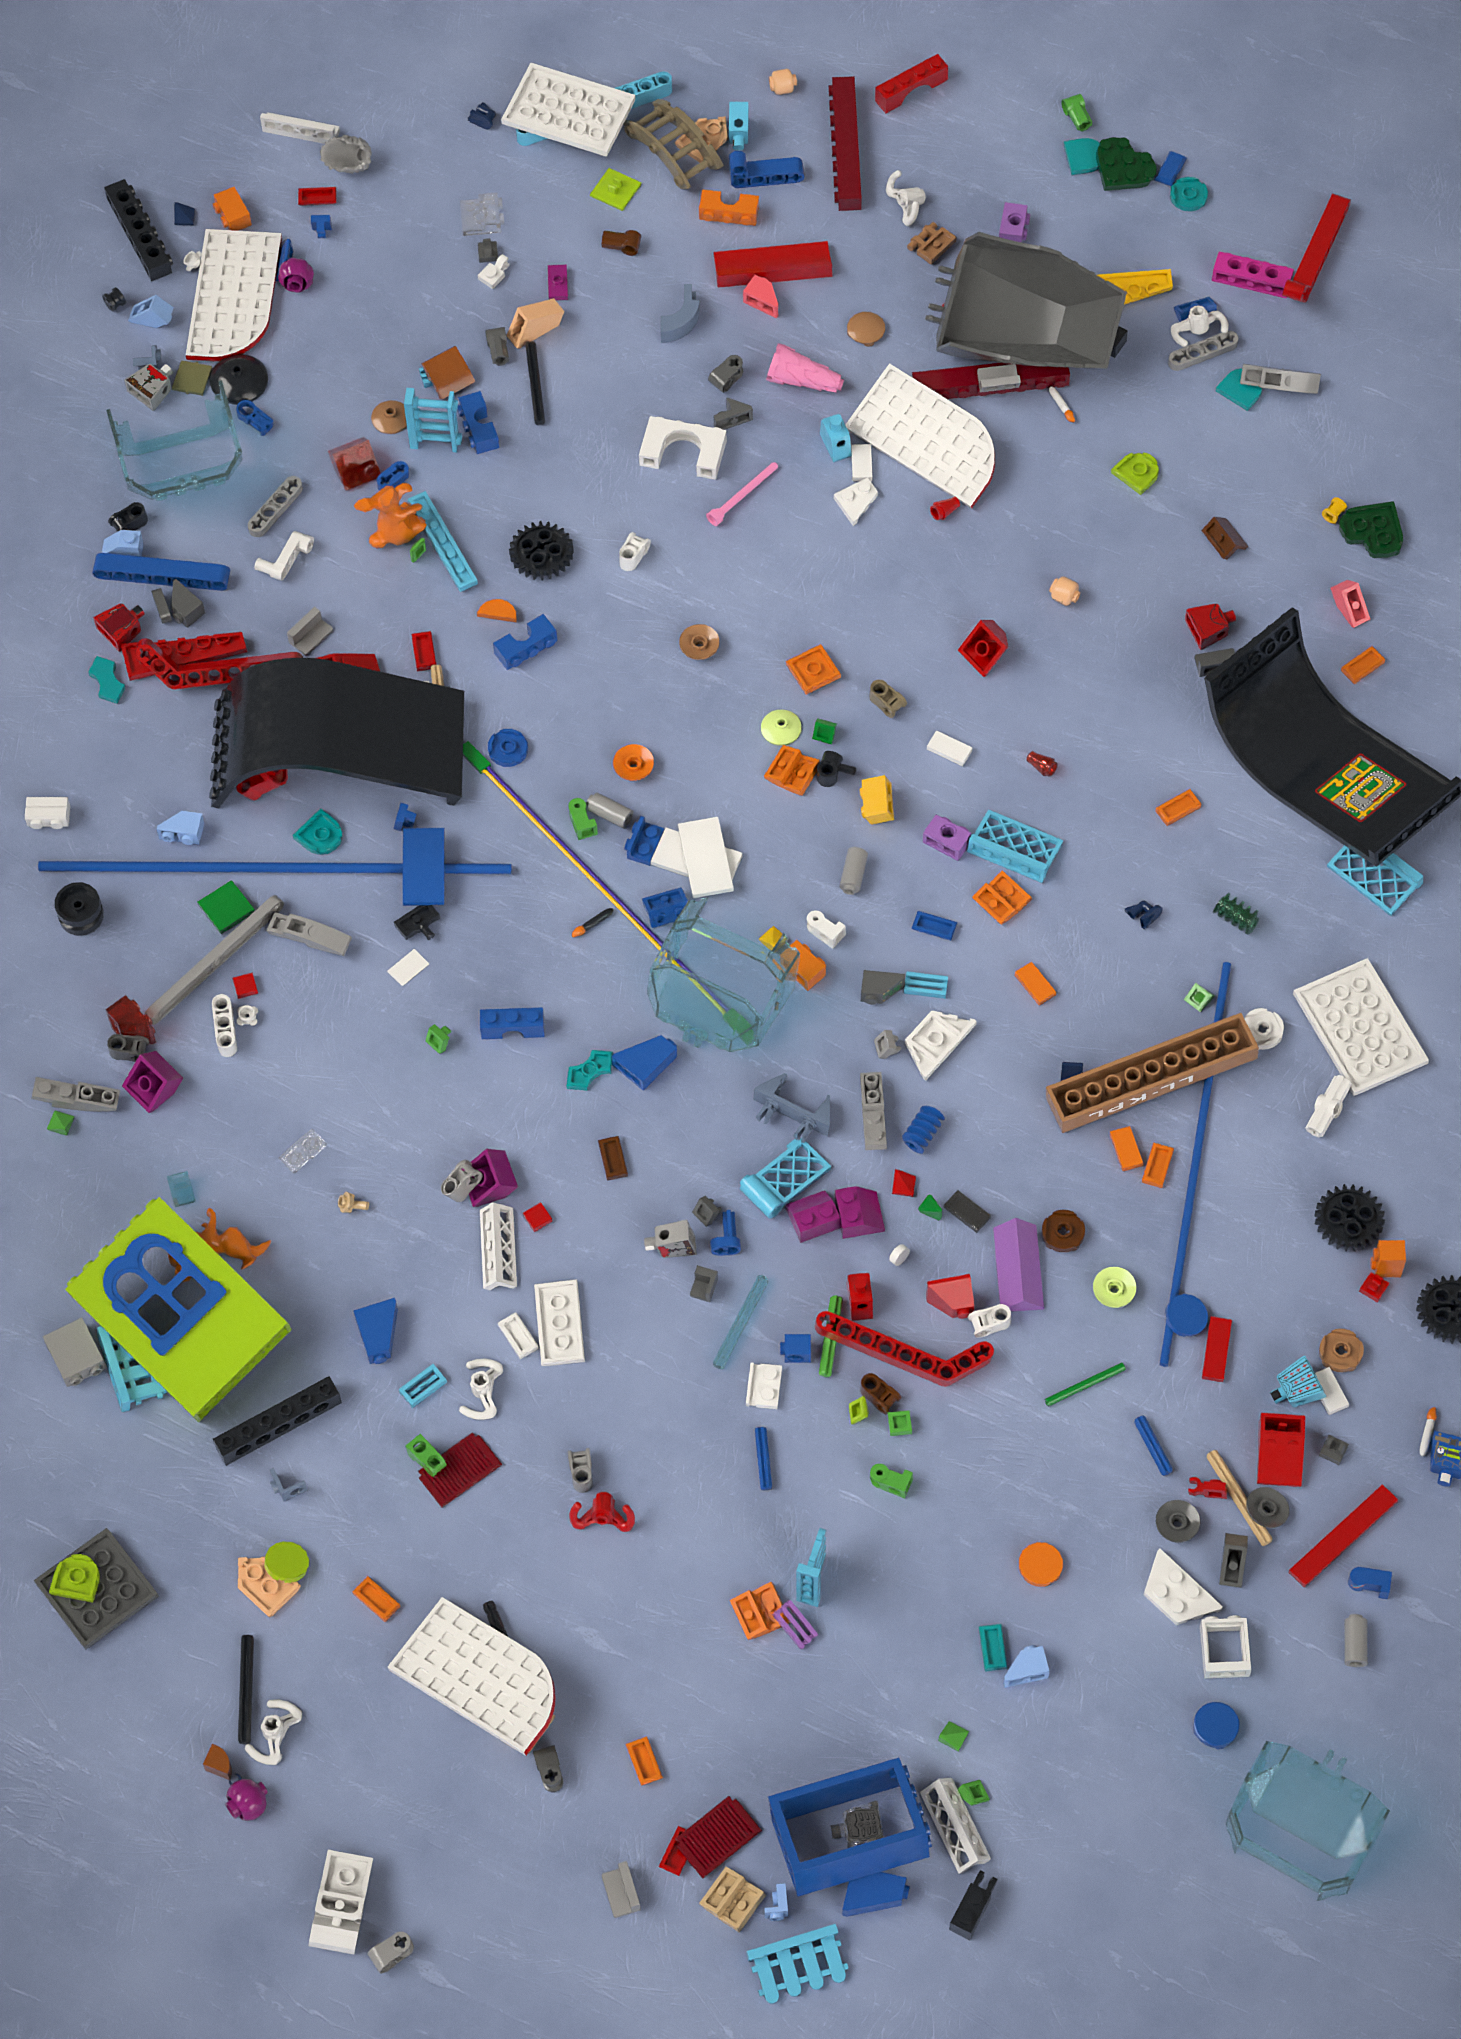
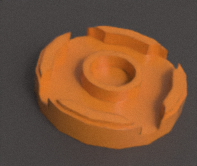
M1036 1542L1028 1545L1019 1557L1020 1574L1027 1583L1034 1586H1048L1058 1580L1062 1573L1063 1559L1061 1554L1054 1546L1048 1543Z

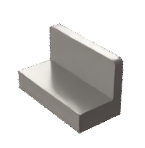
M1015 364L979 368L977 370L980 392L1019 388L1020 375H1017Z
M314 607L287 632L288 641L293 647L307 656L333 632V628L322 620L320 610Z
M627 1861L618 1863L619 1869L602 1874V1880L614 1918L641 1910Z

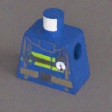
M1434 1431L1431 1439L1430 1471L1439 1474L1437 1483L1441 1486L1449 1487L1452 1478L1461 1479V1437Z

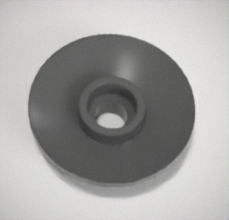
M1260 1487L1253 1490L1247 1498L1246 1508L1248 1514L1260 1526L1266 1528L1279 1527L1285 1523L1289 1516L1288 1502L1275 1489Z
M1171 1500L1159 1508L1155 1522L1158 1532L1165 1539L1175 1543L1189 1541L1197 1534L1200 1527V1516L1195 1507L1183 1500ZM1175 1521H1179L1181 1523V1526L1176 1527L1173 1525V1523Z

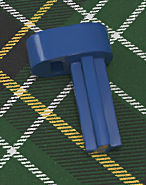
M726 1210V1212H722L724 1237H716L710 1241L711 1253L717 1256L735 1255L741 1251L740 1239L736 1234L735 1212Z

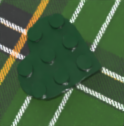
M1111 137L1100 141L1096 152V160L1104 191L1142 188L1148 186L1153 181L1157 168L1150 153L1134 152L1129 140L1125 137Z
M1394 501L1353 507L1346 510V513L1340 518L1339 531L1347 544H1363L1372 558H1389L1400 553L1403 544V532Z

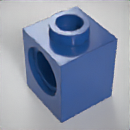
M785 1334V1342H780V1355H785V1363H811V1334Z

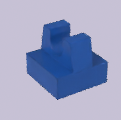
M311 215L312 230H317L318 238H326V230H332L330 215Z
M400 803L394 824L395 830L402 831L403 826L413 828L417 814L407 810L408 804Z

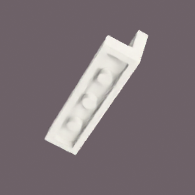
M269 112L267 114L262 113L260 116L262 131L325 144L334 136L338 137L340 132L339 126Z
M492 1202L480 1209L483 1289L492 1290L499 1285L514 1289L517 1287L513 1208ZM500 1212L506 1213V1222L500 1217ZM502 1230L507 1235V1242L501 1237ZM502 1250L508 1255L507 1262L502 1256ZM504 1269L509 1275V1280L503 1279Z
M938 1779L923 1789L920 1794L958 1874H963L974 1865L985 1864L991 1860L953 1779ZM933 1790H936L938 1794L937 1804L932 1802L929 1795ZM942 1810L946 1811L948 1815L947 1824L942 1823L940 1818ZM951 1830L957 1833V1845L952 1843L950 1839ZM961 1851L966 1852L969 1858V1862L964 1865L960 1860Z

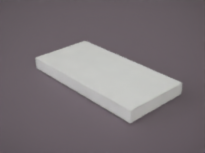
M718 817L679 823L678 831L693 898L734 891Z
M665 828L652 857L651 865L688 877L679 832ZM725 847L730 874L733 879L743 855L741 852Z
M577 1279L535 1284L541 1365L552 1366L585 1362Z

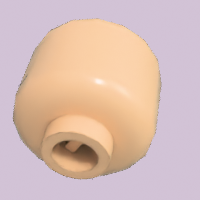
M790 69L773 71L771 76H769L770 90L774 91L776 95L792 93L794 86L797 85L796 75L792 74Z
M1065 576L1059 579L1056 578L1049 590L1052 599L1065 606H1069L1072 602L1076 603L1081 594L1078 591V583Z

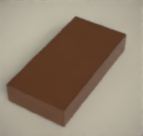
M619 1136L598 1140L607 1181L628 1177Z

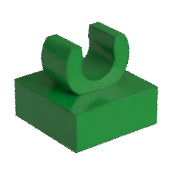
M817 718L812 739L832 744L837 723Z

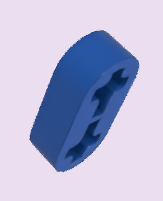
M403 461L395 462L377 477L379 491L386 485L395 488L409 477L407 463Z

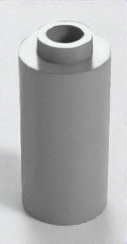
M599 793L591 794L586 803L588 811L623 829L628 826L633 816V810Z
M851 847L847 852L840 888L849 895L860 891L868 857L867 851L862 848Z
M1351 1614L1349 1618L1345 1619V1665L1363 1667L1368 1664L1367 1619L1363 1618L1360 1614Z

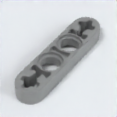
M1228 331L1226 334L1220 333L1173 351L1169 355L1168 365L1172 370L1179 371L1232 351L1237 347L1238 335L1233 331ZM1213 344L1217 349L1209 350L1207 346ZM1197 351L1200 355L1192 357L1189 353Z
M288 477L249 520L248 530L250 535L253 537L263 536L301 494L303 487L299 477ZM278 497L287 498V500L283 503H278L276 501ZM268 510L275 512L270 517L265 516L264 513Z

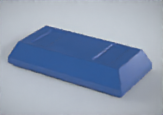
M1169 151L1154 180L1172 186L1187 158L1181 154Z
M918 911L911 929L951 941L957 922Z

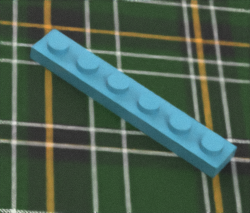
M426 491L408 498V502L411 504L419 503L423 506L415 515L425 519L426 527L424 531L458 590L461 592L477 585L478 582Z

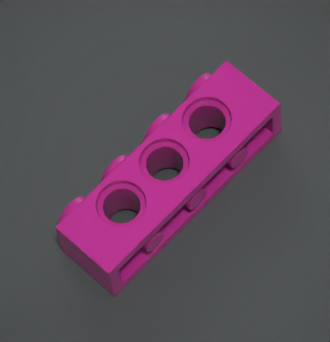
M1219 251L1213 268L1212 281L1287 299V297L1282 296L1287 280H1292L1294 269Z

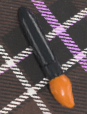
M613 908L603 910L582 926L576 927L571 936L583 935L585 931L608 918L613 913Z

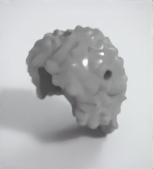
M343 135L342 137L334 136L328 142H325V145L321 146V161L330 170L335 169L339 172L353 174L354 172L358 173L368 169L371 163V147L366 140L360 137Z

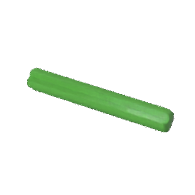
M837 1295L830 1297L829 1312L841 1315L842 1297ZM837 1324L834 1325L833 1331L836 1330ZM824 1337L819 1368V1375L823 1377L832 1375L836 1341Z

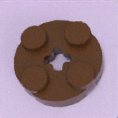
M1056 1210L1048 1218L1046 1217L1043 1222L1042 1237L1046 1247L1057 1252L1075 1251L1084 1240V1222L1073 1211ZM1061 1227H1066V1231H1069V1233L1061 1235L1057 1230H1061Z

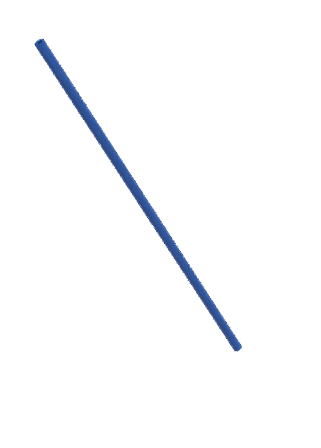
M39 861L38 870L81 872L403 873V863ZM445 863V874H512V864Z

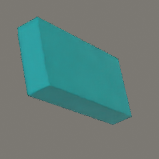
M1001 1624L979 1626L985 1672L1007 1669Z

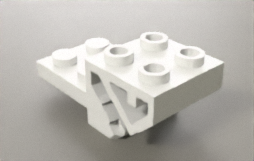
M333 1850L327 1851L309 1939L310 1947L348 1954L355 1953L373 1858Z

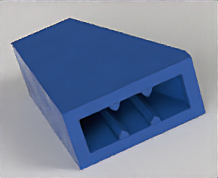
M660 1035L614 1053L612 1055V1066L644 1091L677 1058V1045L671 1039H666Z
M395 1298L353 1310L370 1364H381L391 1358L398 1312Z
M878 1872L849 1881L842 1916L848 1917L901 1906L903 1899L907 1900L910 1886L906 1885L907 1878Z

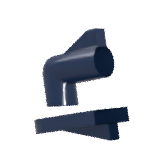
M482 102L477 106L476 111L473 109L470 111L468 121L488 130L493 125L492 120L495 118L496 112Z
M1145 900L1124 909L1125 913L1132 919H1135L1143 911L1146 912L1140 917L1141 928L1143 929L1148 928L1161 915L1163 910L1160 905L1152 906Z

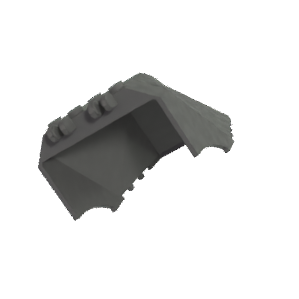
M977 232L965 239L955 261L954 269L939 266L938 270L941 273L950 274L952 277L951 281L940 277L935 280L937 284L949 286L944 307L930 303L928 306L932 311L942 312L941 318L933 315H926L925 318L926 321L939 324L936 334L937 352L954 357L1027 366L1108 368L1127 292L1097 276L1093 271L1082 267L1075 260L1073 261L1064 256L1060 251L1048 247L1017 242Z

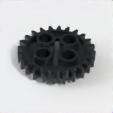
M540 521L539 525L536 526L531 522V528L524 525V532L518 529V536L513 535V541L510 542L509 549L510 560L513 562L514 569L518 568L519 574L525 572L526 578L533 575V580L537 576H540L542 581L544 576L552 579L551 574L554 573L556 576H559V570L565 572V566H570V560H573L574 548L572 539H569V533L564 534V528L558 530L557 524L550 527V522L548 521L544 526L542 521Z
M1343 1184L1342 1190L1335 1186L1334 1193L1327 1190V1197L1321 1196V1203H1317L1316 1209L1318 1210H1315L1314 1214L1317 1217L1315 1225H1320L1317 1232H1324L1322 1239H1330L1328 1245L1334 1242L1337 1243V1250L1341 1245L1344 1246L1345 1252H1347L1349 1247H1352L1353 1251L1356 1252L1357 1246L1364 1250L1366 1243L1372 1246L1373 1239L1378 1240V1233H1382V1226L1385 1223V1219H1383L1385 1211H1379L1382 1203L1375 1204L1378 1197L1370 1198L1371 1191L1363 1193L1362 1186L1358 1191L1355 1190L1354 1184H1352L1351 1189H1347V1186ZM1342 1202H1349L1352 1206H1345ZM1360 1214H1366L1369 1218L1364 1219ZM1336 1217L1339 1219V1221L1333 1222L1330 1220V1218ZM1353 1229L1357 1234H1351L1347 1230Z
M1453 1275L1450 1276L1449 1280L1442 1276L1440 1282L1434 1278L1433 1286L1427 1283L1426 1290H1421L1420 1295L1422 1297H1418L1417 1303L1419 1305H1417L1416 1311L1420 1313L1417 1319L1423 1320L1421 1327L1428 1326L1427 1334L1435 1333L1434 1339L1442 1336V1342L1444 1343L1446 1338H1450V1342L1453 1344L1457 1338L1461 1343V1321L1458 1319L1461 1317V1301L1458 1300L1461 1297V1276L1457 1281H1454ZM1441 1296L1446 1301L1441 1302L1436 1297ZM1436 1317H1444L1446 1321L1441 1322Z

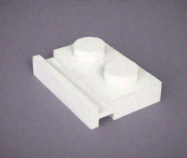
M750 1364L746 1406L778 1409L782 1366Z

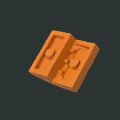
M783 745L765 773L764 778L785 790L803 796L817 773V766L820 760L802 755L799 749Z
M1003 870L989 884L985 883L972 896L1001 925L1016 915L1032 900L1031 896Z
M769 1582L752 1592L748 1590L730 1600L748 1640L782 1627L772 1615L783 1605L773 1582ZM782 1612L780 1615L787 1624L791 1623Z

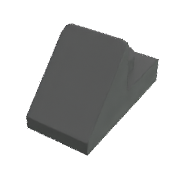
M726 398L727 411H721L713 415L714 428L718 427L725 430L753 420V408L748 404Z

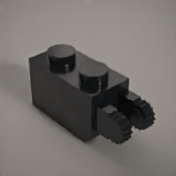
M981 1870L974 1882L970 1883L949 1927L950 1931L969 1941L991 1900L992 1891L998 1881L997 1878L992 1877L986 1890L979 1887L985 1874Z

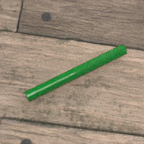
M1121 1362L1045 1398V1403L1049 1407L1125 1371L1126 1368Z

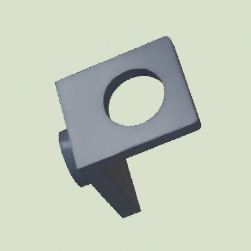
M274 1468L269 1469L273 1479L270 1484L275 1494L280 1493L284 1502L308 1491L304 1480L284 1489Z

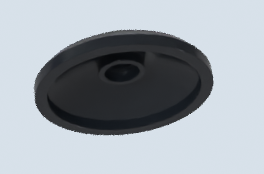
M245 354L222 359L214 366L210 374V386L215 396L223 402L238 405L243 400L251 402L256 400L263 394L268 384V374L263 363L257 358Z

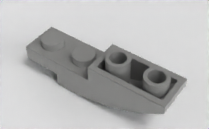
M1243 364L1240 384L1318 394L1321 374Z
M274 912L266 930L271 935L302 942L310 948L341 956L345 955L352 939L351 936L334 928L290 913L287 916Z
M881 1072L860 1073L865 1150L887 1149Z
M36 1077L31 1099L52 1103V1107L70 1110L116 1111L120 1090L78 1082V1085Z

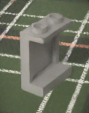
M83 1318L42 1336L67 1387L71 1385L76 1386L83 1379L97 1376L106 1369L105 1362Z

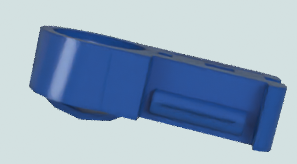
M243 400L238 403L236 407L237 417L247 425L253 426L261 433V436H264L273 428V419L255 406L253 402ZM242 407H250L253 409V412L249 415Z

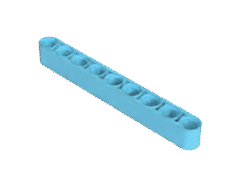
M663 71L614 89L635 95V102L631 108L633 109L669 96L672 93V76L670 73ZM516 129L517 142L522 146H528L548 139Z

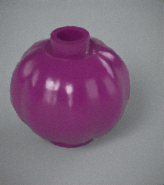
M290 258L280 265L278 280L286 290L299 293L311 287L314 270L306 260Z
M250 1779L238 1780L229 1787L226 1794L228 1802L225 1803V1806L235 1819L237 1817L244 1821L257 1819L266 1809L265 1795L268 1791L262 1782L257 1784Z

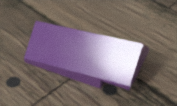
M1014 1218L993 1228L1000 1304L1008 1306L1011 1312L1043 1310L1044 1301L1037 1227L1035 1224Z

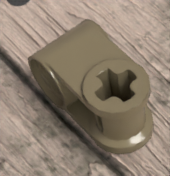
M878 679L871 683L870 701L889 718H893L901 707L907 705L904 696L895 691L884 680Z

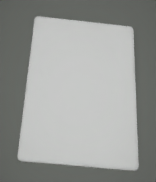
M413 949L387 972L403 986L427 967L429 963Z

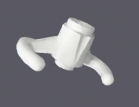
M897 170L888 179L886 193L889 197L897 199L904 212L903 223L906 226H911L917 218L919 205L925 202V192L919 187L894 188L895 181L902 175L901 171Z
M1202 306L1192 307L1189 311V318L1171 326L1172 338L1183 347H1186L1188 342L1179 335L1180 331L1190 330L1192 333L1200 335L1207 332L1209 324L1215 320L1221 322V332L1223 334H1226L1229 328L1228 320L1220 311L1208 313Z
M485 1358L469 1361L466 1364L468 1369L476 1367L491 1368L486 1372L478 1371L471 1376L470 1382L473 1395L480 1398L485 1410L479 1412L471 1410L466 1406H461L459 1412L477 1420L493 1418L497 1413V1408L491 1399L494 1380L503 1373V1366L495 1360Z
M280 1699L269 1700L267 1706L269 1708L285 1709L290 1714L282 1717L277 1715L266 1716L261 1724L263 1735L268 1740L270 1755L265 1756L259 1753L251 1744L245 1746V1750L250 1757L266 1765H277L281 1761L282 1754L280 1753L279 1746L289 1726L300 1722L302 1719V1711L296 1705Z

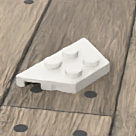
M931 1011L905 1039V1044L925 1081L976 1026L977 1021L970 1018L969 1021L959 1019L956 1015H944L942 1012Z
M1161 1549L1157 1551L1144 1596L1175 1625L1186 1623L1190 1619L1202 1618L1203 1615L1212 1612L1218 1613L1222 1610L1223 1606Z

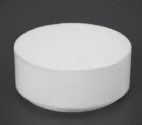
M904 1244L898 1245L890 1255V1262L895 1266L901 1265L907 1259L910 1249Z

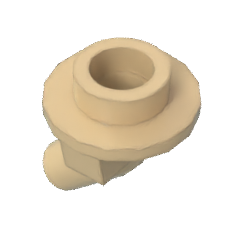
M345 1192L338 1199V1207L342 1213H351L352 1209L368 1210L369 1202L354 1200V1194Z

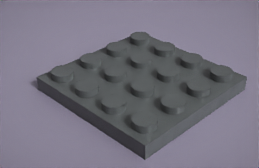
M108 1528L101 1531L34 1580L37 1587L85 1650L159 1597L158 1593ZM73 1554H83L90 1557L99 1569L100 1580L93 1603L51 1595L49 1593L57 1565Z

